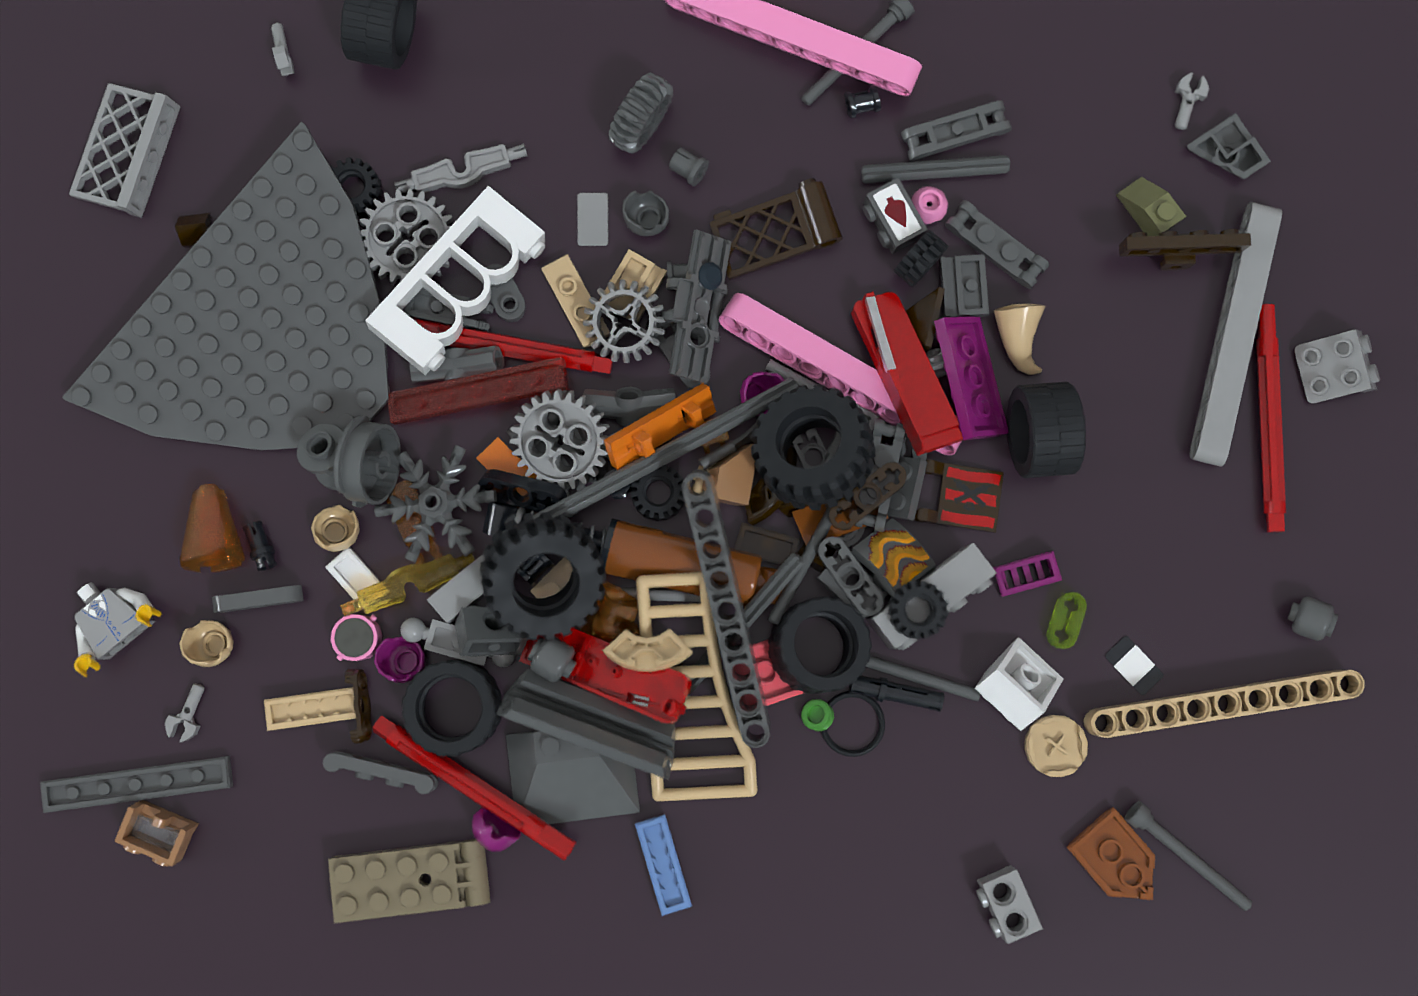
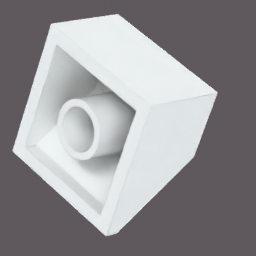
M1017 637L987 669L975 689L984 699L997 708L1008 721L1012 722L1022 731L1045 712L1061 685L1063 678L1026 643Z

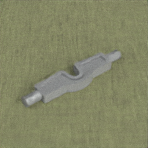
M501 144L488 149L467 152L464 155L466 170L463 173L456 172L450 159H443L430 166L412 171V178L394 182L401 194L408 192L409 188L412 190L416 189L418 194L421 191L426 193L446 186L450 188H465L478 182L483 175L511 167L510 161L527 157L528 155L524 144L506 149L505 145Z

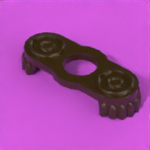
M347 669L345 671V683L353 684L354 711L357 729L350 731V738L354 744L368 741L371 738V702L368 693L367 676L364 670ZM361 698L364 702V712L361 710Z

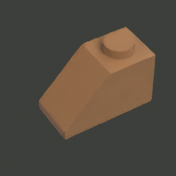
M753 444L740 446L736 452L709 468L719 502L735 506L749 505L755 471V460L751 454V446ZM703 480L702 489L706 491L707 485Z

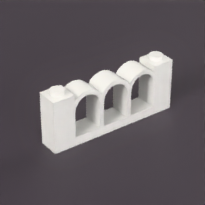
M487 186L365 320L368 329L424 375L430 370L436 371L445 360V356H443L445 354L444 346L451 345L462 333V315L471 316L484 310L491 298V284L506 283L513 278L518 270L519 259L524 263L531 257L536 259L545 248V232L491 187ZM480 226L507 248L512 258L501 269H487L462 250L460 246ZM452 257L477 277L484 285V289L476 299L460 301L451 296L431 278ZM422 288L426 289L456 316L455 322L447 331L431 333L402 311Z

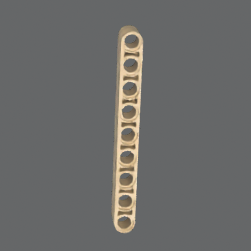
M1331 670L1095 708L1085 715L1084 727L1091 735L1109 738L1358 697L1363 692L1364 679L1354 670ZM1344 676L1348 680V688L1345 691L1340 686V681ZM1313 681L1318 685V693L1315 696L1310 692V685ZM1283 686L1288 690V697L1285 701H1282L1279 696V691ZM1253 690L1258 695V702L1255 706L1249 703V694ZM1224 695L1228 700V706L1224 711H1221L1218 707V700ZM1192 700L1198 706V711L1194 716H1190L1187 711V706ZM1161 705H1164L1168 711L1164 721H1160L1157 717V709ZM1130 710H1134L1137 714V722L1130 727L1126 722V715ZM1103 714L1107 719V726L1103 731H1098L1095 721L1099 715Z

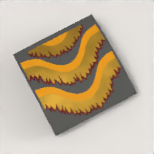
M893 518L885 523L883 532L874 531L852 549V554L856 560L874 573L872 582L892 597L893 593L902 585L922 580L936 567L935 562L918 540Z

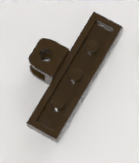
M1238 229L1223 230L1220 234H1209L1207 230L1192 231L1189 234L1166 231L1159 233V236H1147L1146 232H1135L1129 234L1119 244V257L1163 255V260L1160 262L1161 270H1184L1196 264L1195 254L1243 252L1251 246V234L1239 233Z

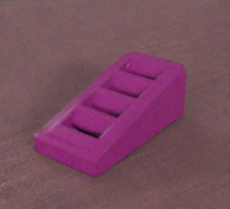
M1054 550L993 567L997 573L995 576L1002 597L1062 581ZM1045 559L1051 576L1045 577L1041 561ZM1031 563L1035 564L1039 577L1035 581H1033L1028 565ZM1022 566L1027 583L1021 584L1017 567ZM1009 569L1015 584L1011 588H1009L1004 572Z

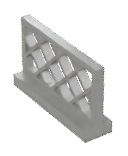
M108 83L69 195L77 199L125 211L130 215L142 218L181 106L164 94L155 92V95ZM116 94L124 95L127 104L114 110L112 104ZM146 101L152 102L149 112L140 117L136 107ZM131 111L135 121L123 128L118 118ZM113 121L117 132L104 138L102 132L105 125ZM139 128L141 131L139 140L131 145L126 135ZM122 139L126 149L113 156L109 145ZM103 149L108 159L95 166L92 161L94 155ZM130 156L131 163L129 169L121 173L117 163ZM112 167L116 177L103 184L99 173ZM93 177L98 187L88 193L82 192L85 181ZM120 184L121 191L118 200H110L107 191Z

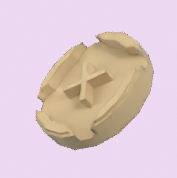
M1048 715L1039 718L1030 726L1025 736L1024 750L1028 761L1037 771L1047 776L1064 777L1073 774L1079 769L1078 767L1087 756L1088 741L1084 730L1075 721L1066 716Z

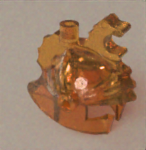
M610 582L602 583L605 593L603 599L596 600L599 608L594 615L587 614V623L580 628V631L608 643L615 640L624 630L640 636V629L635 623L638 613L637 599Z

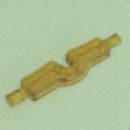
M470 553L468 556L462 555L453 559L451 554H447L423 565L410 564L400 567L390 573L384 581L357 591L358 598L342 605L340 604L344 617L362 609L365 614H369L381 608L403 602L406 598L404 585L407 582L415 583L418 591L426 593L455 577L459 573L458 570L467 567L475 561L474 556Z

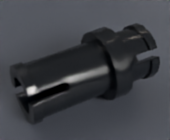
M262 521L253 522L256 535H254L250 523L242 529L252 551L249 554L251 560L256 562L258 571H265L267 568L264 561H267L270 569L277 565L273 556L275 549L274 546L269 545Z

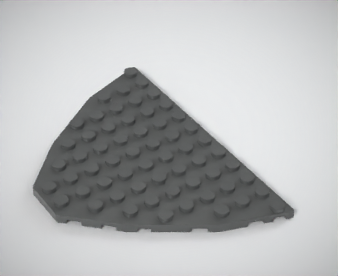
M303 122L299 123L62 397L64 400L150 436L255 450L297 448L302 436L309 429L320 424H333L344 431L349 422L359 415H366L370 418L371 422L388 403L391 397L387 371V344L368 329L365 321L381 304V300L378 296L373 270L370 267L367 249L360 231L356 209L327 162L322 150L311 135L309 128Z

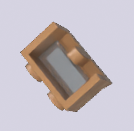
M141 800L128 807L114 842L124 845L123 848L130 853H142L151 857L152 861L158 865L174 866L183 859L190 839L199 823L148 801Z

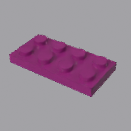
M943 317L934 321L937 331L936 337L940 344L944 360L943 365L948 376L951 398L955 404L960 424L959 429L963 440L997 437L1008 434L1009 431L980 317Z

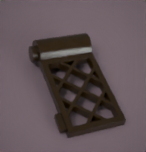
M810 178L799 183V188L792 193L734 214L729 209L713 215L715 220L709 223L714 236L720 237L718 228L727 224L739 228L730 248L726 271L729 280L814 249L832 246L843 239L822 181ZM788 202L792 203L795 211L790 222L774 216L778 207ZM773 208L771 213L765 212L766 210ZM760 214L768 218L761 233L746 226L750 216ZM796 218L798 220L800 227L794 225ZM744 219L742 224L736 222L738 220ZM772 220L787 227L781 241L765 235ZM791 229L803 234L806 242L805 245L793 248L784 244ZM743 231L759 237L752 252L737 245ZM763 239L778 246L772 257L764 258L756 254ZM782 248L788 250L786 252L780 253ZM734 249L749 256L744 267L732 271L729 260ZM753 258L759 260L758 262L751 264Z

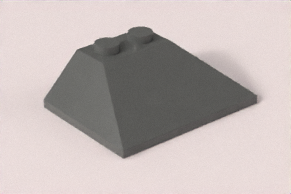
M541 731L506 734L513 801L548 824L640 813L635 767Z

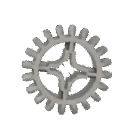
M620 280L619 290L616 289L613 282H609L608 288L610 293L607 294L602 288L597 289L602 299L599 301L594 297H590L589 301L596 305L594 310L590 308H585L584 313L593 315L592 320L583 321L584 326H593V330L588 331L585 336L586 338L597 337V340L591 344V347L596 349L603 345L604 347L600 352L602 357H606L611 350L613 351L611 355V361L613 362L618 361L620 353L623 354L624 363L630 362V353H633L636 361L642 360L641 349L647 355H651L652 350L648 344L651 342L653 345H660V341L653 338L655 333L665 334L664 329L657 328V323H665L666 321H664V317H657L656 313L664 310V306L657 305L653 307L652 304L657 301L658 296L653 294L646 298L649 292V287L647 286L642 287L640 292H637V281H632L630 289H627L626 280ZM618 297H635L631 304L629 303L623 310H616L608 305ZM642 303L649 315L648 330H645L637 322V314ZM602 313L606 314L613 323L608 339L603 334L601 328ZM612 313L624 317L630 314L631 319L629 320L632 321L631 325L636 327L637 331L625 326L620 330L618 325L621 323L618 322V318ZM626 333H634L642 338L641 341L633 346H615L617 341Z

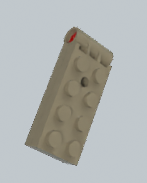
M476 839L337 855L328 859L334 923L465 908L491 902L486 851ZM424 873L431 876V883L424 882Z

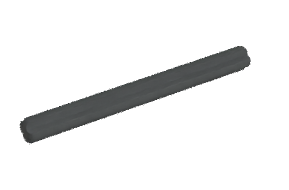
M795 552L791 553L744 607L748 628L804 566L805 561L800 555ZM730 633L726 636L727 641L732 645H735L742 637L738 633ZM719 645L720 657H721V660H722V654H721V649H720V645ZM707 651L695 665H709ZM706 677L690 678L692 684L687 696H690Z

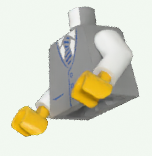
M93 582L84 585L78 590L77 595L86 606L74 616L77 622L75 630L78 658L74 663V669L84 677L88 676L87 669L89 667L98 671L101 665L95 660V656L97 659H111L148 627H151L155 622L151 616L154 614L160 617L161 611L153 608V605L144 593L125 587L121 589L108 588L101 593Z

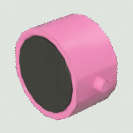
M351 614L336 622L331 632V643L334 651L338 654L336 657L338 660L362 661L375 655V650L382 643L383 637L381 628L375 621L377 619L375 615L372 614L369 617Z

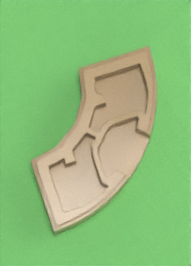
M671 629L658 636L648 638L636 636L628 630H624L602 650L616 664L631 670L646 672L672 667L693 654L692 650Z

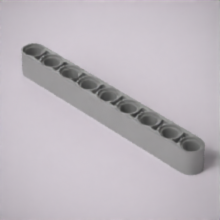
M1250 202L1244 212L1239 233L1251 234V246L1241 253L1234 254L1190 448V459L1220 467L1227 460L1282 218V210L1279 208Z

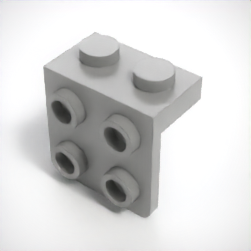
M1354 329L1296 346L1295 355L1308 402L1318 403L1357 392L1365 393L1377 390L1375 383L1379 382L1380 378L1376 365H1370L1367 353L1372 352L1368 335H1362V331Z

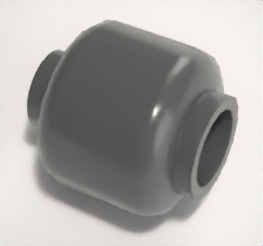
M1306 596L1301 600L1300 604L1293 602L1287 619L1293 621L1292 630L1294 633L1315 641H1321L1325 636L1331 637L1338 614L1334 613L1332 604Z
M554 636V640H544L540 637L527 658L531 661L530 668L533 672L553 683L557 682L562 676L568 679L577 664L576 661L572 660L575 653L574 648Z

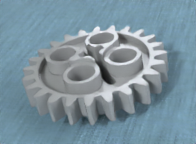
M409 188L407 196H402L399 189H396V198H391L389 194L384 193L385 202L381 203L374 199L375 211L366 208L365 212L369 219L359 220L360 225L365 228V230L360 231L365 247L368 250V258L372 260L370 267L373 271L380 269L378 273L380 280L389 275L391 285H394L397 279L402 281L435 245L423 244L421 242L423 236L431 234L438 241L451 227L447 225L453 221L452 215L442 216L446 211L445 205L443 204L435 208L436 197L433 196L428 201H425L424 191H421L418 197H413L411 188ZM406 212H412L417 215L415 221L407 223L401 220V216ZM424 221L429 222L428 225H424L421 228H419L421 226V223H423ZM383 231H389L394 234L393 238L388 242L380 241L378 235ZM405 234L408 237L412 235L413 241L409 242L407 239L403 241L402 235ZM395 249L393 254L390 256L386 255L387 251ZM405 253L414 256L412 263L407 265L398 262V258ZM447 260L443 264V267L449 268L450 265L449 261ZM440 269L435 273L438 277L441 276Z
M557 389L554 393V398L547 390L542 393L543 401L535 395L531 398L532 405L525 403L521 407L525 414L518 413L515 415L514 418L520 424H515L510 428L511 431L518 434V436L509 440L510 443L518 445V448L512 452V455H521L522 457L517 466H528L525 474L526 477L535 473L537 480L542 481L545 479L553 484L558 482V485L563 489L566 488L567 482H569L572 489H575L578 486V479L584 485L589 482L588 474L595 477L599 473L596 466L603 467L606 464V461L600 456L608 455L606 447L603 446V440L610 437L603 435V432L610 427L609 424L599 423L604 413L594 414L592 412L596 406L595 402L588 407L584 405L585 395L581 396L578 400H574L573 390L568 392L566 397H563L562 390ZM548 412H554L559 416V426L552 425L549 422ZM540 425L544 431H539L536 426ZM576 427L583 428L587 432V441H581L576 437ZM559 434L564 436L562 440L563 445L557 443L559 439L557 436ZM534 439H540L545 443L546 452H540L535 448ZM577 449L584 450L585 454H580ZM561 454H567L573 459V467H567L562 463Z

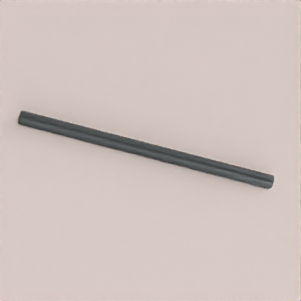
M789 378L663 445L656 449V452L649 457H641L533 515V518H540L541 512H551L552 517L557 519L558 515L565 517L573 515L768 410L766 406L772 400L778 402L782 399L780 394L789 391L790 394L797 392L798 384L793 378Z

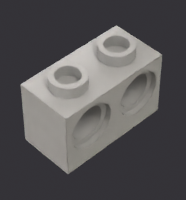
M1010 865L977 880L980 889L976 890V893L983 908L989 907L993 917L989 920V924L996 938L1001 936L1009 944L1042 929L1016 868ZM999 883H1005L1007 886L1006 894L1002 898H994V887ZM1018 913L1020 916L1019 923L1015 927H1007L1006 918L1008 915Z

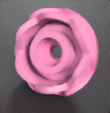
M927 186L913 194L911 201L924 224L940 221L946 215L948 201L940 189ZM928 202L932 203L931 207L927 206Z

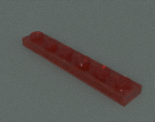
M557 357L390 392L388 399L390 422L398 425L534 397L535 395L539 396L547 390L550 393H554L557 389L562 391L568 390L565 359Z

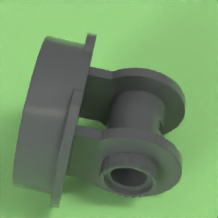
M359 415L349 422L344 431L333 424H320L309 429L299 441L297 447L299 463L307 471L316 474L318 481L323 486L342 493L346 499L352 501L354 507L361 508L367 504L379 505L390 496L396 485L401 465L397 460V456L401 454V446L396 431L390 425L370 422V418L366 415Z

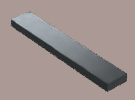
M230 756L47 780L41 781L40 785L43 813L231 788L233 787Z

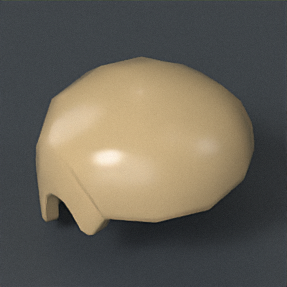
M341 505L323 509L314 517L311 526L315 542L321 548L332 552L347 550L356 542L360 532L356 513Z
M201 620L196 626L184 630L179 645L182 656L190 663L202 667H213L219 665L230 656L234 641L231 631L221 622Z

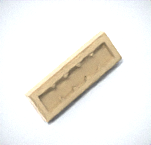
M567 254L542 267L541 270L585 349L591 346L597 340V337L586 338L585 336L588 331L593 330V326H584L583 321L592 320L593 315L584 313L585 308L594 310L596 306L589 301L591 296ZM601 317L603 334L605 337L610 336V331Z
M353 687L264 700L267 731L356 718Z

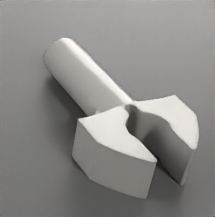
M275 23L271 26L275 45L272 50L278 70H281L282 76L294 74V65L288 53L283 26L280 23Z
M1193 72L1184 76L1177 83L1175 92L1181 94L1183 98L1175 123V127L1180 130L1187 128L1194 102L1196 100L1203 101L1209 91L1208 83L1205 77L1202 76L1198 82L1197 90L1191 93L1189 82Z
M193 684L181 713L168 715L165 721V729L169 738L174 737L177 726L184 722L185 732L182 734L179 742L187 741L197 735L200 725L195 724L193 715L205 687L203 685Z

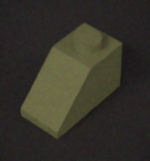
M1140 177L1116 195L1142 231L1147 233V236H1159V233L1171 230L1186 217L1169 192L1143 177Z

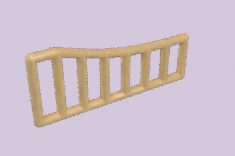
M702 572L639 576L636 579L641 637H653L651 619L702 616L704 634L677 636L688 647H706L709 665L673 666L669 668L686 674L690 678L712 677L717 695L687 696L684 706H687L686 709L721 707L728 724L675 727V740L733 737L740 753L738 755L674 758L671 771L744 767L745 782L742 785L664 788L663 778L650 773L653 799L655 801H677L755 796L758 791L756 760L750 746L743 742L735 709L722 669L716 628ZM700 585L701 603L650 606L649 588Z

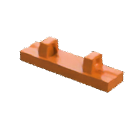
M701 383L604 439L611 466L619 470L641 456L647 458L656 452V447L690 427L697 428L703 425L705 418L716 413L710 387Z

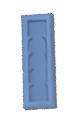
M663 814L636 822V830L661 915L692 907L666 815Z

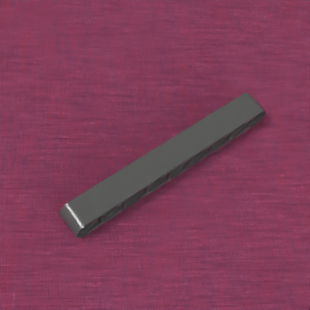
M696 469L691 471L685 478L683 494L740 734L747 746L759 748L767 743L770 736L771 722L714 480L708 471ZM697 477L703 479L707 485L706 491L702 493L694 492L690 486L691 479ZM701 509L710 510L714 515V521L709 524L702 523L698 519L697 512ZM709 540L717 541L721 545V552L710 554L705 549V542ZM716 571H722L727 574L729 581L724 585L716 584L712 579V574ZM723 602H730L735 606L736 612L732 615H725L720 611L719 605ZM730 633H738L742 636L743 642L739 645H732L727 641L726 636ZM743 663L749 667L750 672L747 675H739L733 667L736 664ZM752 694L756 697L757 702L753 705H746L742 702L741 696ZM752 724H758L763 727L764 732L760 735H754L749 732L748 727Z

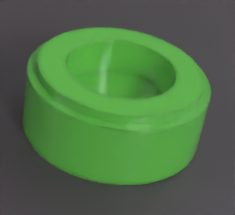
M813 699L804 705L801 718L804 725L809 729L824 731L831 726L834 720V711L827 702Z

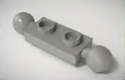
M409 618L401 625V635L406 641L418 642L424 639L426 640L424 649L482 666L485 664L486 657H489L498 667L510 666L516 655L460 656L455 625L432 619L430 628L425 627L424 623L418 618Z

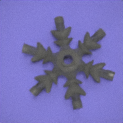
M455 445L449 460L442 456L443 472L437 470L440 481L436 485H431L427 482L429 471L423 475V462L421 459L415 465L407 451L397 456V460L406 470V472L400 473L399 476L402 479L413 482L408 487L419 489L420 495L414 501L407 495H404L405 501L396 496H390L389 499L392 504L375 505L374 513L376 517L393 515L392 523L398 521L404 514H406V520L411 517L413 512H418L421 515V523L411 526L417 530L405 538V542H412L404 558L416 562L422 547L425 551H429L428 535L434 537L431 526L435 522H440L444 525L442 536L448 532L449 548H453L455 543H457L464 556H468L475 550L465 537V535L472 534V531L458 525L463 520L453 519L451 512L457 506L466 513V506L480 512L482 507L479 503L497 502V494L495 490L479 492V484L473 486L467 493H465V487L460 490L458 495L450 492V484L460 481L454 477L466 469V465H459L466 449ZM436 498L437 504L431 507L433 500Z

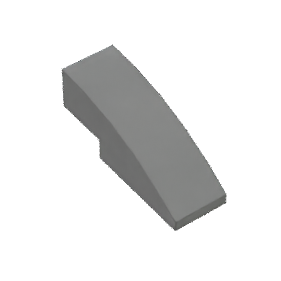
M483 555L427 599L446 623L451 624L455 621L462 607L477 604L485 597L480 574L481 562L485 560Z

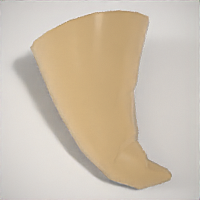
M1013 304L995 309L994 314L1009 359L1017 370L1027 375L1041 373L1042 369L1034 364L1031 354L1034 335L1046 306L1040 304Z

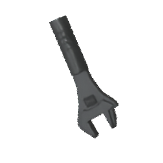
M757 423L734 441L730 440L698 459L702 469L705 470L736 452L740 446L753 442L751 439L752 431L755 428L759 429Z

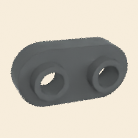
M492 264L487 266L486 268L497 270L505 266L500 264ZM513 278L506 283L491 284L490 301L498 316L506 322L520 320L525 314L526 303ZM509 300L515 302V306L512 309L504 307L505 303Z

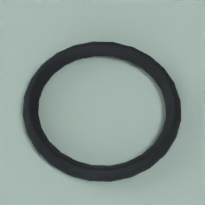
M847 691L834 696L828 701V704L833 707L838 701L850 697L860 698L868 702L878 715L879 728L876 737L868 746L862 749L846 750L832 741L827 729L821 731V734L827 745L838 754L857 757L865 755L877 747L885 731V718L880 705L875 699Z

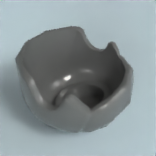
M633 191L623 201L622 215L628 229L634 234L653 236L666 228L669 221V208L665 200L652 191L647 193Z

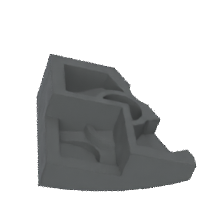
M1236 113L1186 146L1192 153L1243 180L1271 162L1256 138H1252Z

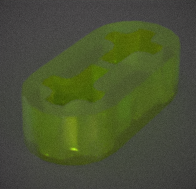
M1068 592L1062 594L1056 602L1047 630V639L1051 646L1057 649L1070 648L1077 641L1087 608L1086 600L1079 593ZM1074 598V604L1078 606V610L1072 611L1069 619H1067L1068 608L1064 606V602L1071 601ZM1064 623H1067L1065 633L1069 635V639L1063 640L1060 644L1059 637L1055 636V631L1062 630Z

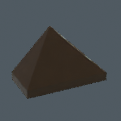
M938 287L906 310L926 353L932 347L936 330L934 321L938 320L945 288Z

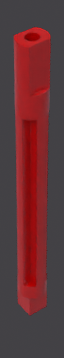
M1262 304L1258 321L1256 348L1264 514H1266L1267 533L1285 531L1284 514H1286L1279 343L1276 337L1275 304Z
M412 318L431 333H442L452 327V325ZM463 328L459 338L451 345H448L469 350L498 346L505 357L549 365L554 364V366L586 372L596 371L610 374L613 365L610 356L602 357L594 351L470 328Z
M382 715L373 725V732L386 740L387 744L562 860L566 861L576 846L577 842L447 756H439L436 753L425 751L423 747L419 744L417 745L412 740L411 735L400 725L394 724Z

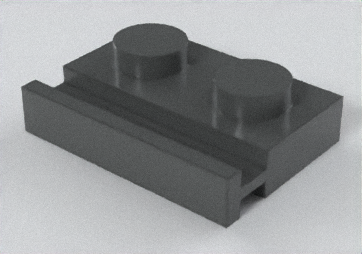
M985 254L948 258L940 257L941 288H945L942 299L943 317L988 316L989 304Z

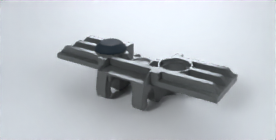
M697 229L693 232L686 277L667 279L666 289L677 290L674 308L670 311L661 312V316L664 317L665 323L673 322L677 327L669 374L706 384L714 343H719L720 341L718 332L719 317L722 312L724 297L728 294L727 285L724 283L732 241ZM691 338L697 339L698 345H695Z

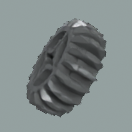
M650 72L642 76L640 80L636 81L634 87L630 88L629 93L618 107L617 113L613 116V122L610 124L609 140L615 143L616 147L633 154L647 143L663 120L673 97V86L667 83V80Z

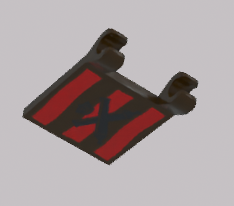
M926 460L925 474L942 476L937 511L927 508L917 509L914 520L917 522L996 533L1004 472Z

